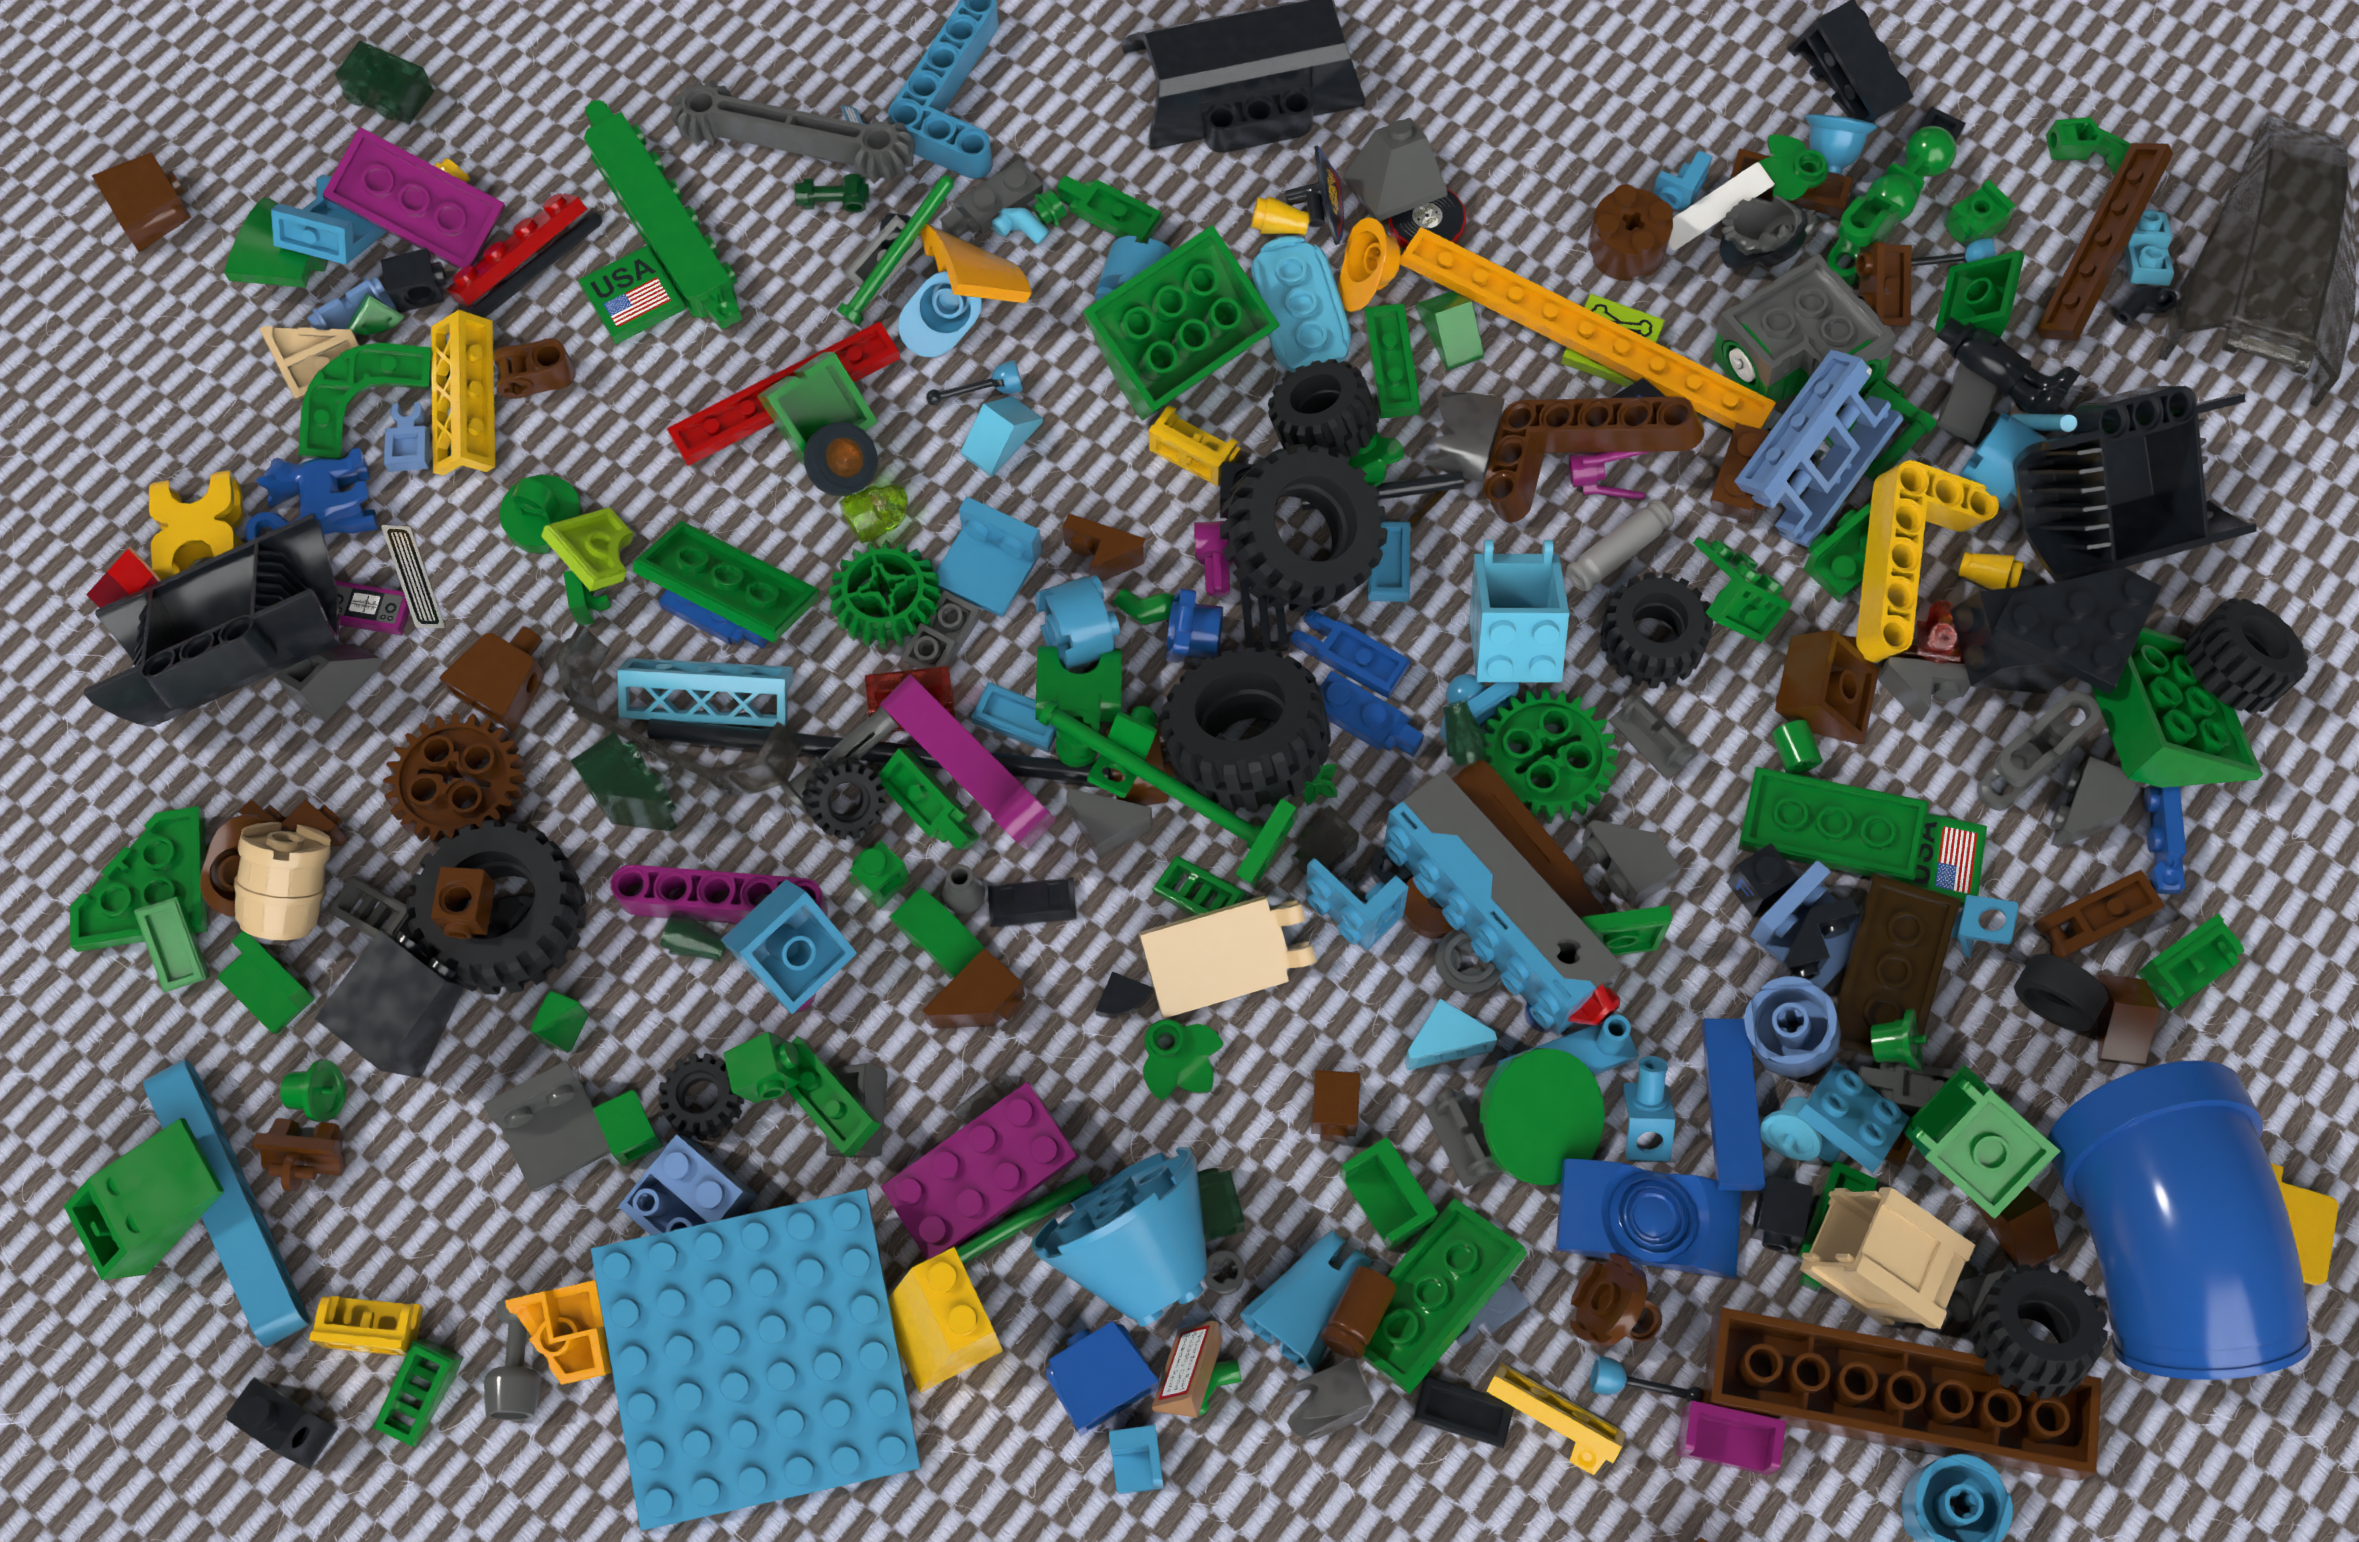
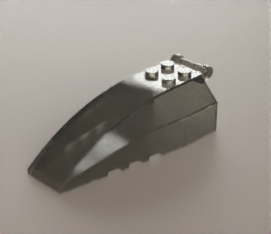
M2267 115L2176 293L2177 304L2171 310L2158 359L2167 361L2185 333L2223 327L2226 328L2221 350L2235 354L2237 351L2290 366L2292 372L2302 375L2308 372L2315 356L2319 365L2309 405L2317 407L2340 378L2355 315V223L2347 147L2342 136ZM2243 334L2250 335V336H2253V337H2257V338H2260V339H2263V340H2267V341H2270V342H2273V343H2277V344H2280V345H2283V346H2287V347H2290V348H2293V349H2296V350H2292V349H2289V348H2286V347H2282V346H2279V345H2276V344H2272V343H2269V342H2266V341H2262V340L2255 339V338H2252V337H2249V336H2245V335H2243Z

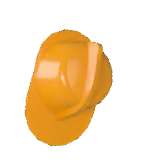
M1370 217L1361 219L1352 228L1347 239L1345 257L1337 289L1344 310L1349 312L1361 310L1366 306L1376 291L1383 289L1396 276L1400 267L1401 250L1397 240L1386 234L1384 226L1377 219Z

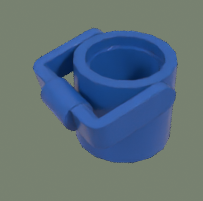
M1180 588L1174 595L1171 607L1165 660L1178 663L1185 657L1206 659L1210 656L1211 659L1218 658L1224 607L1196 604V590Z

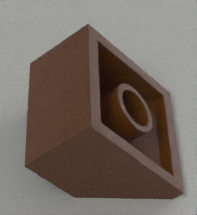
M1835 630L1791 636L1788 652L1784 659L1781 684L1776 696L1775 711L1788 722L1807 720L1814 734L1854 744H1864L1880 669L1872 662L1866 660L1861 652Z

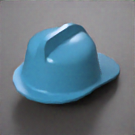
M947 271L935 273L921 285L899 315L898 330L902 342L910 351L919 356L933 358L946 354L955 347L976 322L981 313L982 299L953 295Z

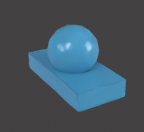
M1462 674L1456 676L1449 683L1446 690V699L1450 708L1454 711L1442 718L1439 733L1441 738L1447 745H1453L1486 723L1488 719L1495 717L1498 706L1507 709L1510 698L1512 696L1517 697L1519 683L1496 682L1489 688H1486L1484 682H1476V675Z

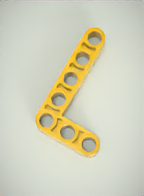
M1912 460L1893 467L1875 479L1872 491L1856 635L1857 649L1866 660L1879 662L1889 656L1907 650L1912 644L1925 521L1956 532H1965L1994 518L1999 510V500L1995 495L1991 496L1985 490L1988 489L1985 485Z

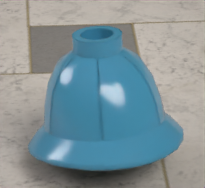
M1804 115L1810 126V150L1818 151L1825 157L1828 172L1842 175L1843 168L1853 164L1860 156L1867 135L1878 127V125L1842 116Z

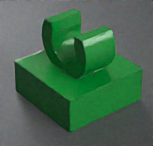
M572 570L563 572L569 609L578 626L595 623L593 610L604 611L611 607L608 596L594 597V593L598 590L590 591Z

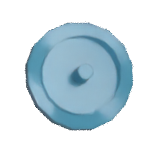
M1791 1097L1786 1100L1781 1111L1772 1112L1764 1118L1760 1126L1761 1140L1767 1147L1778 1154L1799 1161H1810L1817 1158L1822 1149V1136L1797 1116L1807 1098Z

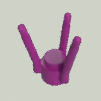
M1591 452L1569 455V473L1572 488L1582 487L1583 496L1600 494L1644 500L1646 494L1643 492L1597 484L1598 481L1605 480L1606 462L1651 452Z

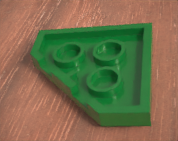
M199 806L156 812L144 825L146 830L131 847L125 846L102 870L101 873L104 876L87 895L81 893L70 905V947L76 952L145 942L134 910L179 895L182 896L194 932H208L207 903L200 890L201 871L206 858L205 812Z

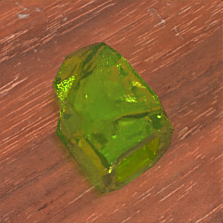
M874 485L861 492L844 497L839 501V506L860 543L875 540L899 527L907 515L908 496L902 487L896 485L883 487Z

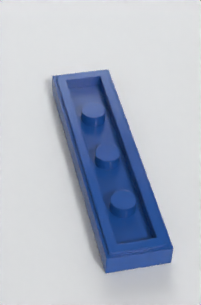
M1704 1018L1702 1036L1717 1190L1763 1191L1766 1184L1752 1048L1745 1030L1744 1019Z

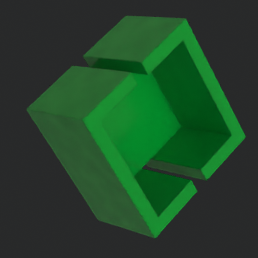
M835 352L821 353L795 370L796 376H786L757 395L795 456L803 465L804 449L807 442L820 427L834 422L852 423L865 431L878 423ZM834 444L830 447L827 456L840 448L841 445Z

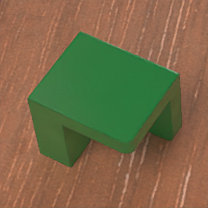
M630 1090L593 1108L612 1155L622 1167L664 1147L658 1132L650 1123L638 1094L634 1090Z

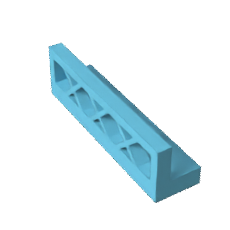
M627 658L617 670L619 718L643 720L654 718L683 722L786 727L788 724L787 691L793 684V667ZM629 687H643L656 700L648 708L630 707ZM657 688H662V689H667V690H666L664 693H662V692H661L659 689H657ZM675 689L686 690L697 703L690 710H679L667 696ZM700 691L709 692L704 696ZM717 691L728 692L739 705L731 712H720L708 699ZM741 693L751 694L747 698H745ZM758 694L777 695V715L761 714L750 701ZM659 704H661L665 709L656 708V707H657ZM702 706L706 711H698L697 709ZM744 708L748 713L738 712H740Z

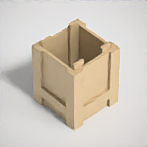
M1892 1187L1880 1188L1879 1192H1851L1847 1188H1835L1834 1191H1830L1828 1195L1831 1197L1828 1203L1830 1207L1810 1252L1803 1253L1801 1256L1804 1260L1799 1270L1881 1325L1893 1326L1895 1322L1922 1323L1928 1328L1941 1329L1947 1314L1945 1309L1965 1261L1969 1262L1975 1244Z

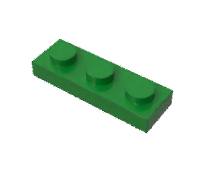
M1404 303L1365 307L1364 320L1380 419L1420 415L1421 406Z
M796 1036L791 1043L799 1054L800 1064L797 1067L801 1083L787 1089V1091L843 1155L852 1158L882 1124L808 1041Z

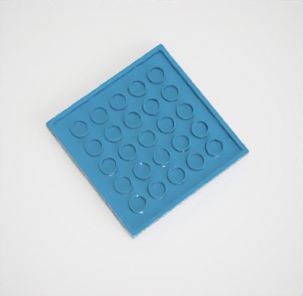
M868 1189L591 1248L640 1531L916 1470L922 1467Z

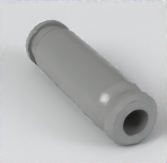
M1651 500L1648 502L1647 507L1639 509L1581 554L1576 562H1571L1567 566V575L1573 585L1581 591H1589L1593 588L1594 583L1601 582L1661 535L1663 529L1670 528L1674 522V516L1670 508L1661 500Z

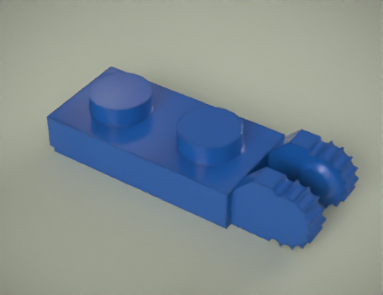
M1308 610L1303 618L1306 625L1321 635L1327 636V638L1322 642L1306 632L1295 630L1290 637V642L1310 656H1317V660L1389 699L1410 667L1411 660L1340 620L1336 622L1315 610Z

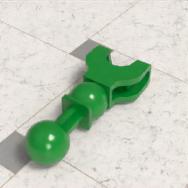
M1927 126L1917 130L1910 137L1906 145V164L1903 167L1896 163L1890 164L1886 174L1874 180L1864 196L1856 197L1843 213L1837 229L1840 238L1830 251L1826 262L1828 267L1833 272L1836 271L1849 286L1860 279L1856 266L1850 269H1842L1837 263L1844 255L1851 256L1856 262L1857 256L1860 253V247H1867L1873 242L1885 243L1893 232L1895 224L1903 221L1913 212L1925 183L1923 178L1940 175L1953 164L1957 153V146L1953 136L1946 129L1938 126Z

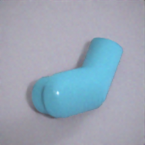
M1003 208L999 211V215L992 220V228L998 235L1007 236L1010 231H1023L1037 246L1050 234V231L1026 208Z

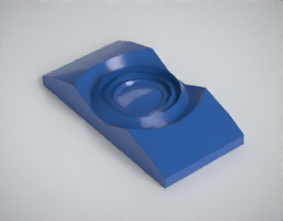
M1565 1159L1562 1164L1555 1251L1610 1260L1612 1259L1609 1255L1618 1254L1640 1265L1733 1280L1737 1277L1741 1191L1717 1190L1716 1180L1698 1175L1666 1174L1644 1170L1620 1162Z

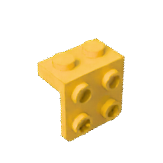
M2270 1163L2288 1211L2297 1245L2303 1281L2315 1286L2321 1285L2328 1279L2339 1208L2338 1202L2331 1196L2281 1182L2284 1167Z

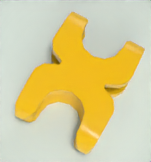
M231 470L211 474L208 492L200 500L190 504L182 503L181 496L170 486L169 480L150 484L149 513L162 529L151 541L152 569L161 581L188 569L196 560L204 557H215L244 544L234 531V529L241 525L244 519V506L241 486Z

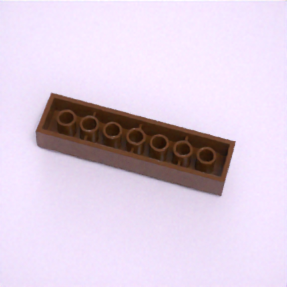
M1721 1307L1711 1319L1702 1403L1785 1420L1786 1426L1943 1456L1966 1454L1982 1459L1990 1465L2080 1481L2096 1474L2102 1378L2086 1375L2077 1388L2074 1389L2072 1387L2068 1394L2060 1397L2053 1392L2049 1399H2039L2037 1393L2033 1391L2027 1397L2018 1394V1387L2012 1384L2007 1389L1998 1383L2001 1377L1996 1373L1989 1375L1983 1368L1986 1359L1977 1358L1976 1354Z

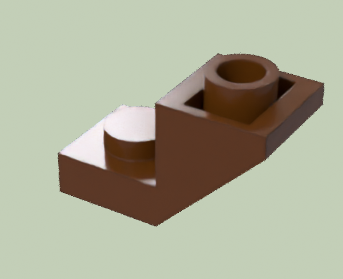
M252 799L238 811L241 815H258L270 822L282 823L281 831L296 832L297 824L320 830L330 837V847L343 846L349 840L338 828L343 821L331 809L323 805L318 810L306 799L287 818L270 804L263 810Z

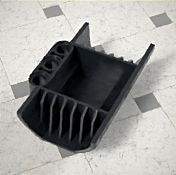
M1296 0L1137 32L1128 35L1122 40L1123 53L1147 49L1157 80L1154 115L1148 136L1150 150L1205 139L1208 148L1218 153L1251 148L1307 135L1313 126L1314 116L1365 106V96L1342 33L1334 0Z
M2147 386L2085 401L2078 404L2071 414L2077 420V426L2072 431L2073 434L2029 445L2022 450L2013 462L2021 529L2032 550L2054 581L2057 583L2119 567H2127L2257 532L2256 523H2246L2222 510L2209 500L2212 498L2211 494L2205 493L2204 483L2210 480V475L2203 474V464L2208 461V457L2202 456L2201 446L2207 441L2206 438H2200L2199 427L2205 424V419H2198V415L2203 412L2246 402L2245 394H2232L2197 403L2195 393L2187 386Z
M314 513L309 514L97 609L95 615L122 645L133 660L135 667L85 688L84 695L92 704L117 717L139 725L154 727L339 645V600L321 522Z

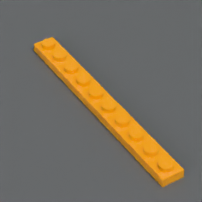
M1420 227L1401 255V265L1634 381L1644 377L1666 397H1685L1691 402L1696 412L1734 430L1736 423L1762 429L1774 410L1775 401Z

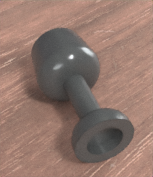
M501 1300L496 1303V1315L501 1322L509 1325L505 1366L492 1369L484 1379L486 1417L496 1420H529L535 1414L541 1388V1378L535 1370L524 1367L527 1329L516 1314L508 1311L505 1300Z

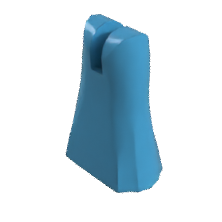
M1333 1230L1329 1231L1311 1246L1289 1270L1240 1313L1242 1321L1253 1333L1271 1346L1279 1339L1281 1341L1279 1352L1298 1368L1308 1372L1316 1370L1328 1347L1321 1341L1319 1336L1323 1328L1327 1326V1321L1355 1268L1358 1266L1369 1268L1372 1261L1368 1256L1356 1249L1340 1265L1339 1271L1333 1268L1331 1263L1335 1262L1339 1252L1346 1243V1240Z

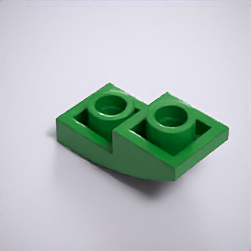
M922 887L888 916L917 949L922 948L950 980L955 978L985 948L952 913Z

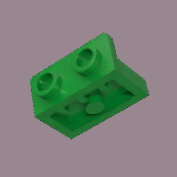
M1869 503L1859 512H1856L1854 509L1847 512L1837 523V530L1829 537L1823 533L1807 549L1810 556L1803 570L1838 603L1861 585L1863 581L1871 509Z

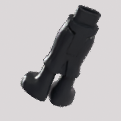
M1949 318L1936 336L1951 347L1948 352L1954 358H1957L1967 369L1994 384L2005 398L2010 396L2028 414H2053L2081 374L2073 367L2068 366L2052 376L2045 375L2032 368L2030 360L2018 354L2010 345L1994 333L1980 327L1971 329L1974 325L1973 323L1969 322L1965 326L1956 319Z

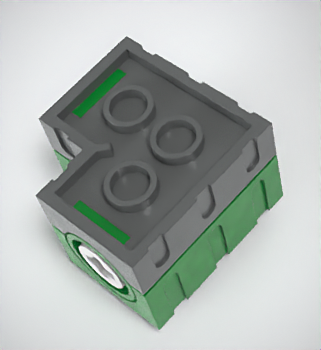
M1817 253L1807 259L1806 263L1800 267H1794L1775 279L1774 283L1760 288L1744 298L1740 304L1735 307L1731 306L1720 313L1712 359L1732 381L1778 402L1792 394L1797 396L1829 351L1835 350L1860 357L1869 367L1867 373L1870 377L1858 392L1859 395H1862L1870 390L1879 380L1884 381L1897 336L1888 326L1885 327L1881 323L1876 313L1853 293V289L1836 271L1833 272L1823 257Z

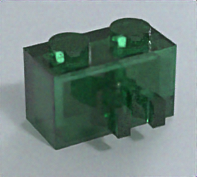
M360 40L335 73L343 90L342 94L350 103L359 107L362 105L376 110L382 117L388 120L397 119L408 125L412 123L434 92L423 67Z

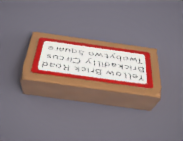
M1207 1321L1178 1329L1152 1405L1153 1411L1198 1418L1223 1341L1217 1321Z

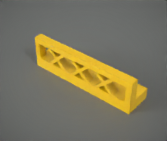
M458 309L431 326L433 473L442 476L460 466L483 472L495 468L493 321ZM450 332V338L446 345V334ZM449 370H450V376H449V378H448V380H447V375H448V372H449ZM451 406V412L447 418V412ZM451 444V456L448 457V448Z

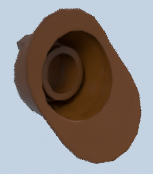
M240 815L228 819L215 832L210 842L200 877V890L203 898L214 911L226 916H235L236 892L234 889V879L238 874L241 857L238 852V842L242 829L257 823L270 822L269 820L258 815Z

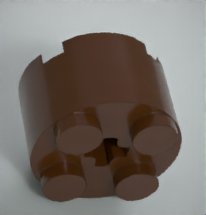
M1628 184L1618 186L1614 192L1605 196L1595 210L1588 239V251L1590 250L1596 268L1606 276L1620 281H1632L1633 277L1641 275L1647 277L1655 273L1664 261L1673 230V208L1671 205L1647 190L1634 188Z

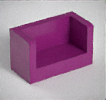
M1690 1401L1682 1409L1675 1456L1769 1476L1779 1470L1781 1466L1786 1421Z

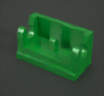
M2219 913L2153 958L2137 973L2141 979L2146 980L2151 991L2169 1012L2240 962L2237 956L2244 952V948L2238 938L2223 922L2224 919Z

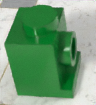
M1987 180L1979 190L1952 207L1944 226L1956 241L1961 242L1967 247L1975 240L1992 238L2005 229L2016 205L1995 184Z
M879 841L872 849L868 847L862 850L853 860L852 868L849 870L851 875L849 882L879 910L910 881L905 863L882 841Z

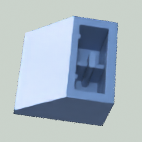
M676 1134L618 1207L647 1233L654 1235L742 1216L759 1195L694 1139Z

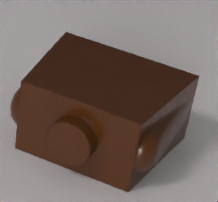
M152 152L92 175L114 215L138 252L192 218L178 196L185 192L173 171L165 174Z

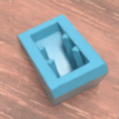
M1013 396L983 403L961 449V456L993 477L1043 423V418Z
M1440 999L1408 1049L1405 1060L1407 1071L1493 1052L1497 1042L1496 1033L1491 1028Z

